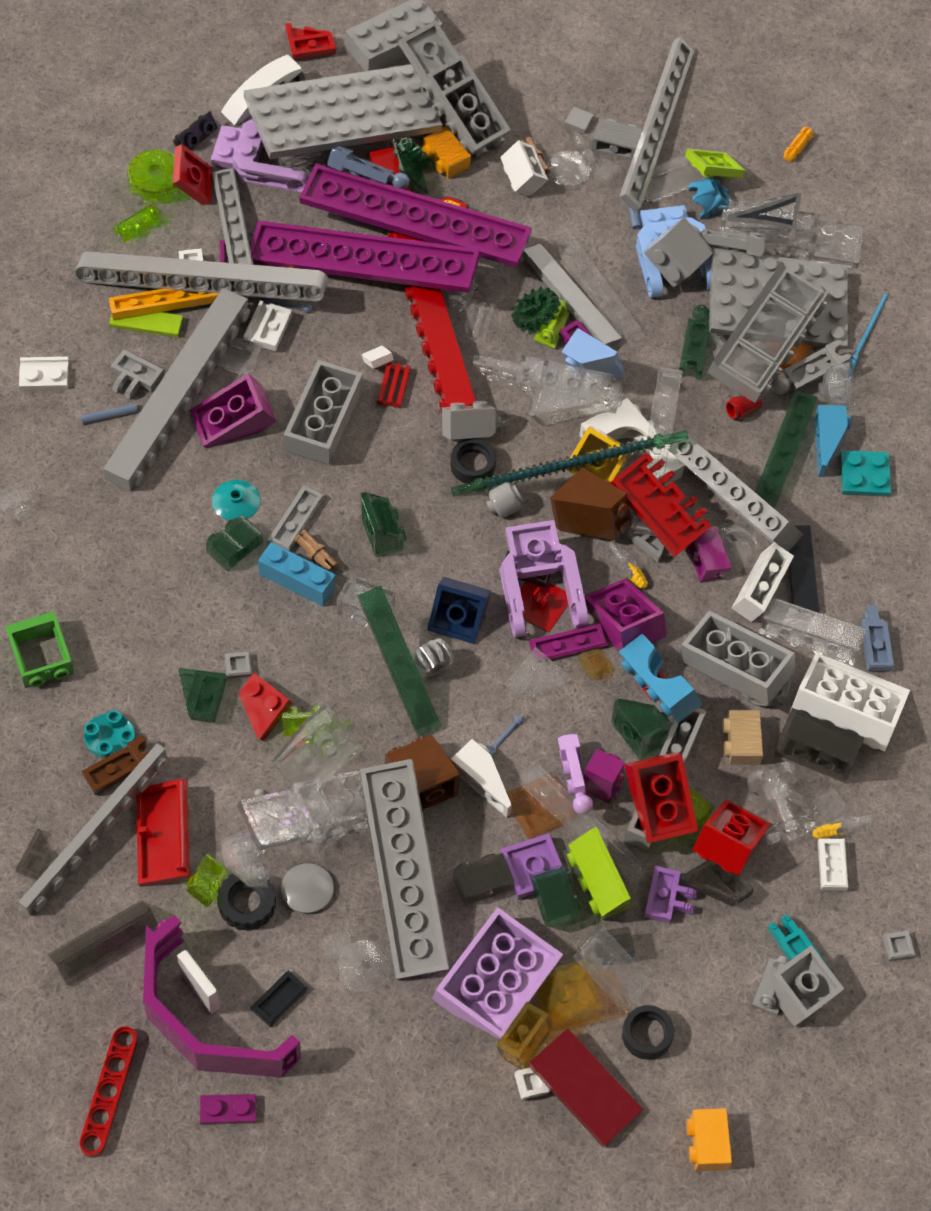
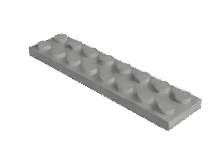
M408 759L360 769L396 979L450 970L413 760Z

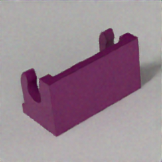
M710 527L688 546L700 583L723 578L722 573L731 570L732 567L717 527Z

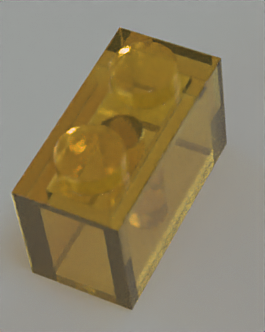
M526 1002L496 1044L501 1058L520 1070L526 1069L529 1062L534 1058L554 1029L549 1014Z

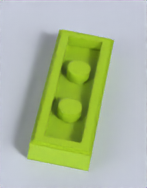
M158 312L113 320L111 315L109 327L178 338L183 315Z

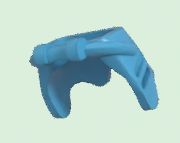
M715 178L692 181L687 187L689 192L698 190L692 200L704 208V211L699 215L701 220L714 217L720 211L727 210L729 204L733 203L732 199L728 196L727 188H723Z

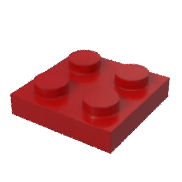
M181 144L175 147L173 184L201 205L210 204L213 167Z

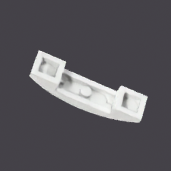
M289 55L270 62L238 88L222 109V114L234 126L240 124L251 115L243 97L244 90L279 85L282 81L287 84L303 71L302 68Z

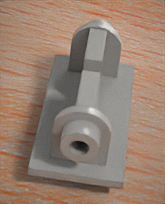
M779 956L778 959H769L754 998L753 1006L778 1015L780 1007L777 1004L771 975L789 962L787 957Z

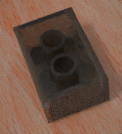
M792 708L780 735L775 755L846 784L865 737L860 736L854 730L838 727L829 720H821L811 716L805 710Z

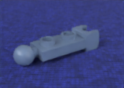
M337 146L336 149L332 148L327 163L329 167L340 171L349 169V172L353 175L360 177L364 175L371 178L370 180L385 184L390 182L393 187L404 190L409 186V178L404 173L393 174L394 171L353 156L352 150L342 146Z

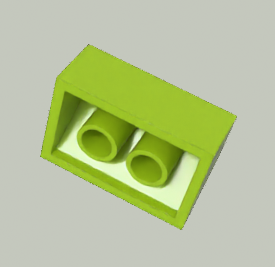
M596 826L568 845L570 853L566 855L572 868L577 867L581 874L577 879L583 892L589 891L592 900L589 901V905L594 915L600 914L601 919L604 920L631 908V898Z

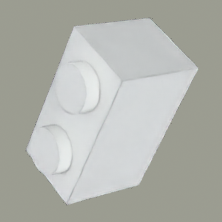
M518 140L500 157L504 165V171L508 174L511 181V187L516 193L531 196L548 181L532 145Z

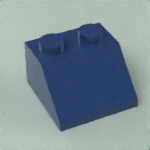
M443 577L437 587L427 631L475 644L487 610L491 590Z

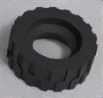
M249 869L247 871L239 870L235 874H230L226 880H223L222 886L218 889L217 903L219 913H221L222 919L229 926H233L237 930L251 931V929L261 928L263 924L266 925L269 922L270 917H273L274 909H276V892L273 883L271 884L270 879L267 876H263L261 872H254ZM243 889L256 891L260 897L259 906L252 912L245 913L239 911L234 905V897L239 891Z

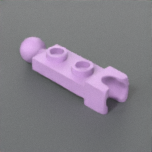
M569 734L558 737L559 753L564 775H570V779L567 780L569 795L574 794L575 796L573 808L580 815L589 814L593 809V801L586 795L580 768L582 758L577 734Z

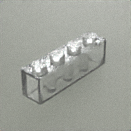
M772 597L758 634L854 666L866 629Z

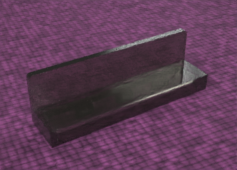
M139 901L52 951L48 956L55 963L62 979L68 986L145 941L146 925L154 932L158 923L151 909L143 901Z

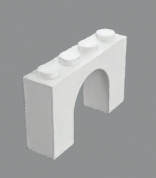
M628 398L581 424V438L588 426H592L614 440L630 438L640 443L655 441V444L646 447L650 456L654 459L647 466L648 469L659 460H664V466L659 471L653 473L658 480L671 470L675 473L663 485L664 487L682 477L684 464L668 451L670 446L667 440L659 436L654 425L643 417L639 407L636 404H632Z

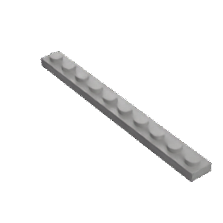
M681 37L673 41L619 196L633 211L640 209L694 53V50Z

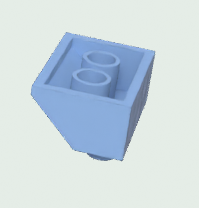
M578 328L562 350L565 358L564 362L572 373L571 377L579 383L584 381L589 384L622 378L625 375L618 352Z

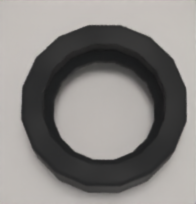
M464 439L458 442L452 450L450 458L451 472L462 483L470 485L482 484L488 481L494 474L496 468L495 450L482 439ZM466 452H479L487 458V466L481 470H467L459 464L460 456Z
M643 1005L636 1007L627 1015L622 1028V1040L632 1055L640 1059L652 1060L660 1058L669 1050L674 1038L675 1027L671 1017L663 1009L657 1006ZM652 1018L661 1024L664 1038L660 1044L654 1047H645L634 1040L632 1028L638 1020Z

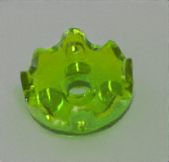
M150 149L133 157L127 168L130 192L132 194H139L145 202L159 200L164 204L172 201L173 194L179 189L173 184L175 155L167 150ZM154 170H158L161 172L157 175L150 174V172Z

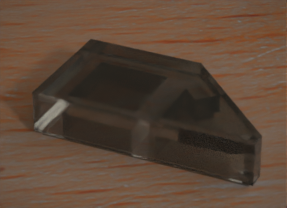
M37 829L15 869L17 873L36 881L46 871L52 860L41 829Z

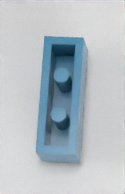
M272 542L258 560L260 575L322 607L335 589V574Z

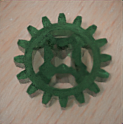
M540 287L538 291H535L533 288L529 295L524 293V297L517 300L518 306L512 308L514 313L511 314V317L518 329L520 328L522 332L528 330L529 333H532L534 328L539 331L543 324L548 326V322L555 319L553 314L560 311L558 306L561 303L556 293L551 291L549 287L545 290L543 287Z

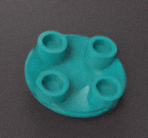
M111 710L108 713L98 715L84 726L85 745L93 754L102 758H106L128 746L127 744L135 740L136 737L133 724L117 710Z

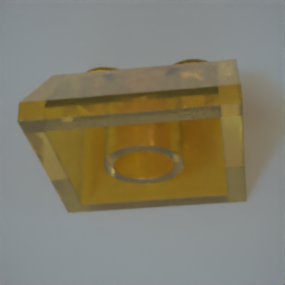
M585 959L564 964L552 970L535 993L549 1033L601 1017L602 1005Z

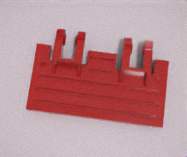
M646 452L613 479L610 484L627 493L628 504L675 558L711 527L705 518L698 524L695 523L707 510L704 507L700 508L694 516L690 517L685 510L692 507L698 499L693 496L681 506L679 503L686 496L672 481L666 487L663 486L675 473L671 470L658 480L653 473L659 471L665 462L661 459L648 469L647 466L654 459Z

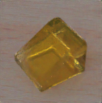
M600 649L591 650L579 655L578 662L592 680L613 669V666Z

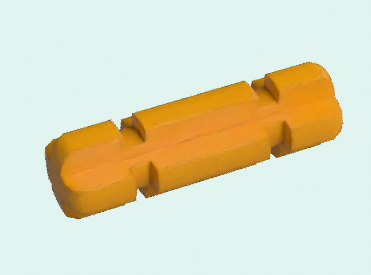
M808 126L803 127L789 145L790 147L784 152L783 158L793 162L797 158V154L799 155L807 145V141H810L813 137V129H810Z

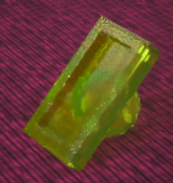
M207 854L202 858L195 874L187 881L186 888L188 894L201 902L205 907H208L213 902L227 869Z

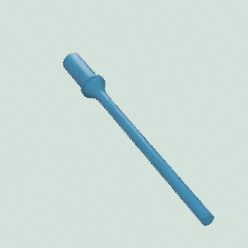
M887 294L883 295L855 353L851 356V361L844 367L840 375L842 380L848 381L855 366L859 363V353L888 298Z

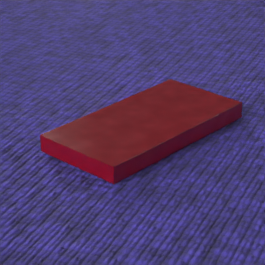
M568 1028L528 1064L530 1069L602 1147L610 1142L643 1110Z

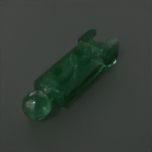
M697 305L692 311L693 319L688 318L678 377H683L687 369H692L696 372V380H701L709 339V322L707 320L709 319L710 310L705 305Z

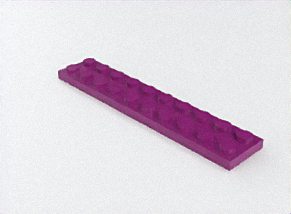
M315 164L299 197L300 204L424 241L480 249L481 258L517 268L532 232V227L319 164Z
M259 220L250 245L252 261L256 265L319 270L331 275L466 293L471 291L481 255L480 249Z

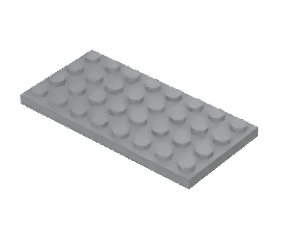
M411 64L244 90L243 95L270 159L330 150L332 148L336 149L337 146L348 147L442 131L440 118L436 110L433 109L430 99L422 93L421 79Z

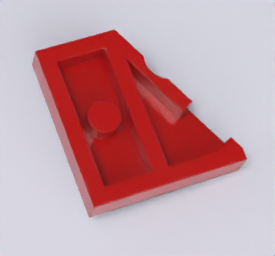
M255 673L251 675L239 691V696L256 737L262 741L265 740L293 702Z

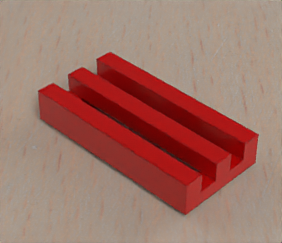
M392 362L387 363L377 404L401 408L411 366L401 367V364L398 363L396 366L392 365ZM391 370L395 371L388 398L383 400ZM400 372H403L404 374L399 394L397 397V401L393 402L392 400L394 397L398 377Z

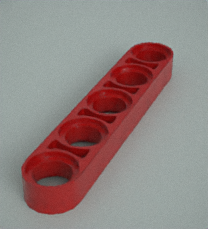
M128 1026L118 1028L112 1036L84 1124L79 1145L82 1153L87 1157L95 1158L101 1155L107 1144L138 1043L136 1032ZM123 1034H129L133 1037V1041L129 1046L123 1047L117 1043L118 1038ZM113 1060H122L125 1063L124 1069L120 1072L111 1071L109 1066ZM107 1085H113L117 1088V1093L112 1098H105L101 1095L102 1089ZM99 1111H104L109 1115L107 1122L101 1125L96 1124L93 1121L94 1115ZM95 1137L101 1141L97 1150L89 1151L85 1148V1142L89 1138Z

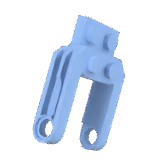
M685 205L640 211L643 228L637 235L636 249L647 290L650 291L648 292L650 298L663 295L660 271L644 254L650 242L683 217L691 225L696 226L699 231L705 229L704 224L691 217L688 218ZM711 256L699 266L701 276L705 279L707 290H710Z

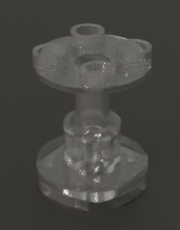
M793 763L774 764L776 769L767 771V768L763 767L755 771L747 779L749 791L755 796L765 795L768 806L775 808L779 819L778 823L766 831L767 843L772 844L785 840L786 844H790L792 839L794 842H798L801 835L817 829V824L812 816L794 817L790 802L793 800V796L789 787L795 784L799 778Z

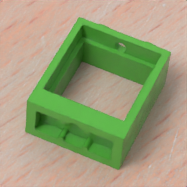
M54 611L5 626L25 688L29 686L39 687L45 681L64 679L69 674L74 673L72 661ZM54 633L63 661L27 672L18 643Z

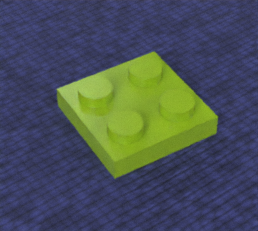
M687 149L685 158L704 177L714 178V176H721L724 179L733 180L734 178H743L745 169L726 152Z

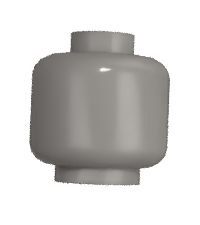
M505 482L490 490V500L486 503L493 515L497 513L501 518H506L521 510V503L524 502V498L516 484L512 485L509 482Z

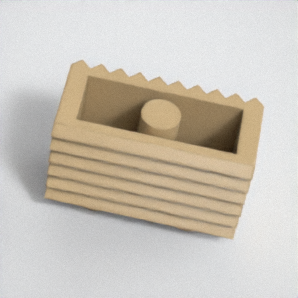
M729 710L727 718H723L722 723L723 733L728 734V741L724 742V756H729V765H760L763 757L760 710Z

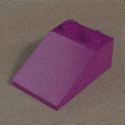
M249 373L190 409L201 442L205 448L257 434L277 422L263 386Z
M626 578L584 596L586 605L598 624L601 623L605 635L618 651L641 634L652 644L667 637L664 612Z

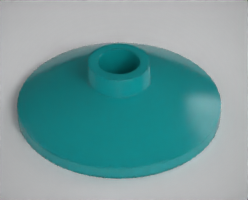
M244 480L224 482L217 487L212 496V506L215 512L223 519L229 521H243L250 518L257 512L261 502L260 494L256 487ZM235 494L240 495L239 498H233L232 496Z

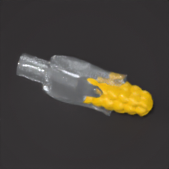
M614 540L608 543L607 547L613 554L614 564L625 574L626 578L628 577L635 583V586H638L639 589H645L648 582L632 554L627 549L620 548Z
M856 814L845 815L835 820L826 821V824L814 829L812 835L816 840L825 838L836 839L854 835L861 831L862 826L873 824V818L871 814L860 817Z

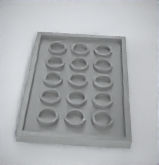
M712 249L714 253L711 255L709 333L731 336L775 270L783 262L787 269L824 292H829L825 298V301L828 302L821 314L816 312L814 317L817 320L810 331L804 330L803 334L806 336L800 345L825 348L826 345L836 340H841L842 343L839 349L847 348V266L769 255L760 257L747 255V252ZM780 283L775 290L777 294L804 311H807L812 303L783 283ZM768 300L744 337L785 343L800 321V318Z

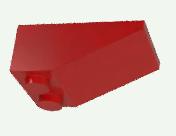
M673 752L624 764L629 789L647 843L698 831L682 754Z
M726 799L704 824L692 850L698 853L702 859L713 861L720 865L724 871L731 874L735 873L739 876L761 843L771 823Z

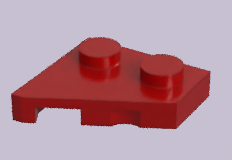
M285 23V31L293 60L336 54L332 32L315 30L306 26L303 30L293 28L292 23Z

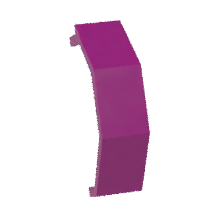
M173 915L169 919L162 920L156 926L154 932L146 925L143 1003L146 1016L198 1071L282 1077L301 1060L300 1041L293 1034L272 1051L200 1043L157 999L158 966L166 956L185 941L181 937L183 930L179 927L182 923Z

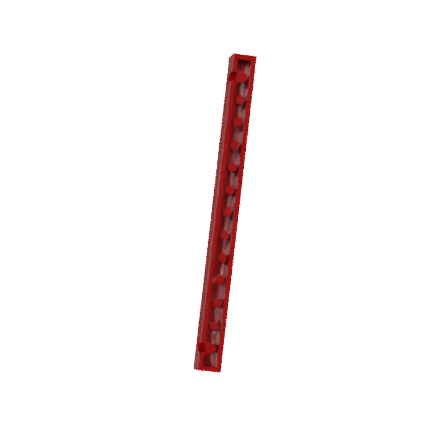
M396 147L369 152V162L394 171L393 174L404 173ZM391 230L388 232V237L425 242L424 240ZM414 285L405 286L406 299L412 302V305H410L411 316L413 319L417 318L418 321L416 324L418 337H423V355L428 356L430 360L427 362L430 375L435 376L433 381L436 394L441 396V400H439L441 413L442 407H450L451 403H465V406H472L476 400L441 289Z

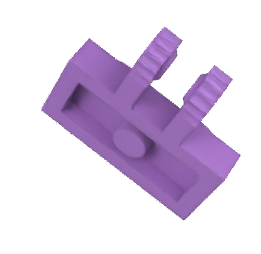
M655 866L644 914L645 918L670 923L673 910L690 915L694 913L695 908L693 905L675 900L676 895L694 900L698 894L694 889L678 885L681 871Z

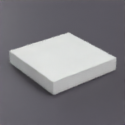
M184 950L177 955L180 974L212 1015L219 1010L217 990L189 952Z

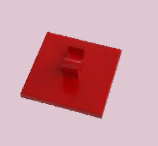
M525 581L520 588L524 606L523 619L549 633L568 605L566 591L551 583H548L547 588Z

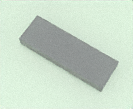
M303 485L268 538V543L272 542L291 551L296 543V536L302 534L301 531L306 528L323 502L325 495Z

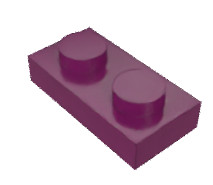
M256 1094L200 1095V1125L256 1123Z

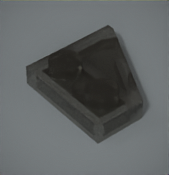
M705 861L683 874L680 880L683 885L732 907L752 896L754 888L741 875L728 873L713 861Z

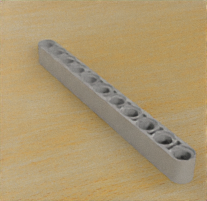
M100 252L83 253L75 270L76 277L86 283L217 294L224 288L242 296L302 301H320L324 297L328 283L327 275L319 270Z

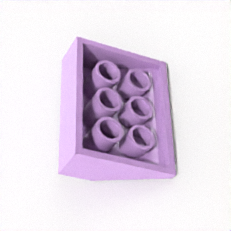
M497 907L436 988L432 1000L454 1016L502 1040L563 954Z

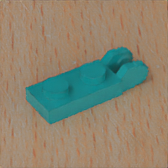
M787 914L781 917V922L790 935L785 937L779 927L773 922L768 925V931L789 961L811 945L818 953L802 929H799Z

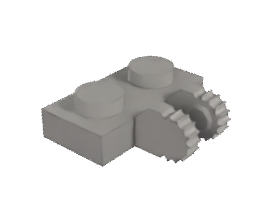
M123 349L111 365V372L119 375L112 390L119 393L127 380H129L131 384L126 390V398L131 399L140 386L152 392L163 377L164 369Z

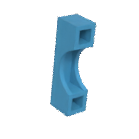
M643 634L618 651L624 660L621 662V665L629 675L631 673L635 674L633 678L642 689L645 686L647 687L646 693L654 703L657 701L661 703L659 707L667 717L672 715L679 723L703 705L695 690L681 675L670 679L657 677L658 670L664 661L654 645Z

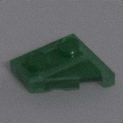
M179 668L178 672L190 720L215 723L228 679L226 674Z

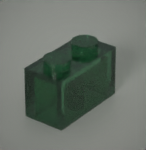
M558 865L529 875L545 926L551 927L580 917L578 910H581V905L577 895L572 893L570 885L573 884V879L569 869L565 870V866Z

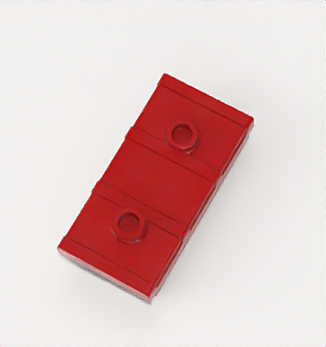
M185 778L149 785L143 792H139L136 795L138 885L140 887L155 886L191 878L189 862L188 781Z

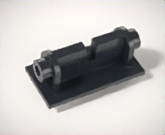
M211 111L205 115L198 116V119L188 129L183 130L180 134H176L173 143L176 146L182 144L191 151L218 129Z

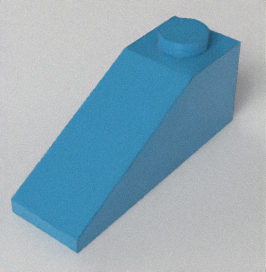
M817 406L815 431L818 477H824L844 439L846 430H850L851 416L847 415L846 406Z

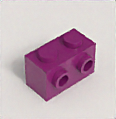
M597 749L585 768L583 778L585 791L608 804L612 797L617 799L624 785L622 783L626 777V774L623 773L625 762L621 761L615 754H607Z

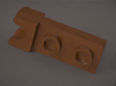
M144 736L138 737L129 742L128 746L81 771L82 776L94 795L126 779L149 753H141L142 750L147 748Z

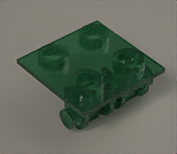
M404 137L400 142L393 138L395 147L393 152L399 160L400 165L398 169L400 173L406 174L416 188H421L428 194L422 170L431 167V156L411 138Z

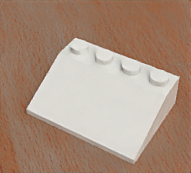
M816 652L798 689L790 713L802 720L811 721L824 729L833 730L849 739H855L873 749L885 752L910 690Z

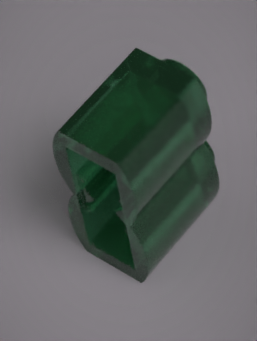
M241 515L229 520L224 530L218 533L214 532L209 536L206 543V552L221 567L228 571L263 543V533Z

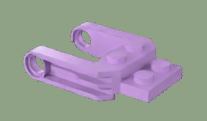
M253 119L243 123L241 129L221 126L211 157V165L229 169L234 168L236 175L242 182L291 191L297 190V192L303 191L309 178L305 172L258 163L264 144ZM293 180H298L302 183H296Z
M555 520L506 527L505 533L510 553L502 562L499 572L513 637L517 638L528 635V632H525L524 606L518 578L523 579L554 574L557 571L562 572L574 628L588 626V612L575 551L559 543Z

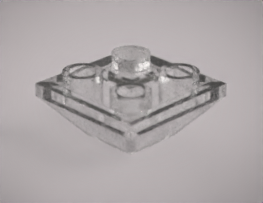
M239 832L220 841L224 864L230 872L247 886L257 888L268 887L267 880L270 879L268 867L263 864L262 854H264V845L262 840L258 839V835Z

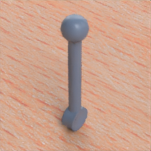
M265 298L267 304L271 303L303 310L305 313L312 311V307L309 304L299 305L274 298Z
M515 716L514 722L493 745L487 746L490 755H494L496 748L517 725H521L524 722L522 716Z

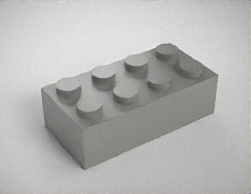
M409 0L345 30V47L365 71L384 69L407 58L398 44L400 39L435 20L442 30L443 24L423 0Z
M317 360L284 433V451L330 465L363 390V373Z
M711 611L707 612L681 645L683 663L767 706L795 672L794 652Z

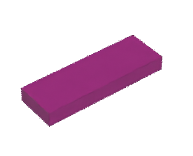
M601 623L529 640L535 664L608 647Z

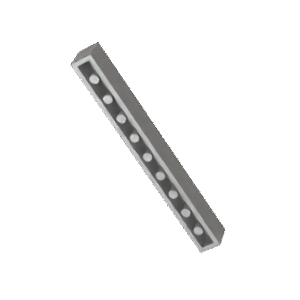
M222 288L103 468L105 480L129 491L135 485L138 486L142 482L143 472L147 467L153 465L156 453L166 445L168 435L172 429L175 430L177 428L182 413L188 411L192 398L201 391L205 378L213 373L216 361L219 357L222 358L224 356L227 344L237 336L240 324L248 319L250 309H248L247 298Z

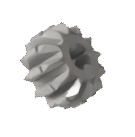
M430 640L420 648H417L416 652L412 653L410 663L414 672L419 677L428 679L447 669L452 664L454 655L450 646L444 640Z

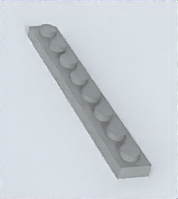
M157 743L21 898L19 904L23 911L31 916L34 911L39 912L45 906L46 898L53 891L56 892L61 888L65 880L64 878L68 873L75 871L79 867L82 857L97 846L99 838L105 831L108 832L113 828L116 818L122 811L126 812L131 807L134 797L149 786L153 775L164 769L168 757L162 746Z

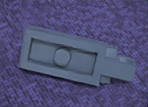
M868 605L866 611H864L865 619L861 620V633L867 671H892L894 662L888 624L884 619H879L877 605Z

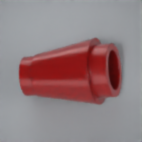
M745 396L731 397L726 402L728 416L731 419L736 418L737 420L762 407L761 397L758 398L756 403Z

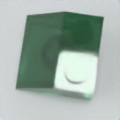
M362 492L361 519L374 556L379 557L403 550V542L407 539L404 528L399 527L397 522L399 521L397 508L391 506L389 498Z
M620 698L615 700L611 723L638 759L643 760L663 748L670 727L667 715L662 711L660 712L655 705Z

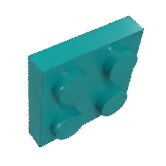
M841 450L842 495L890 497L889 452Z

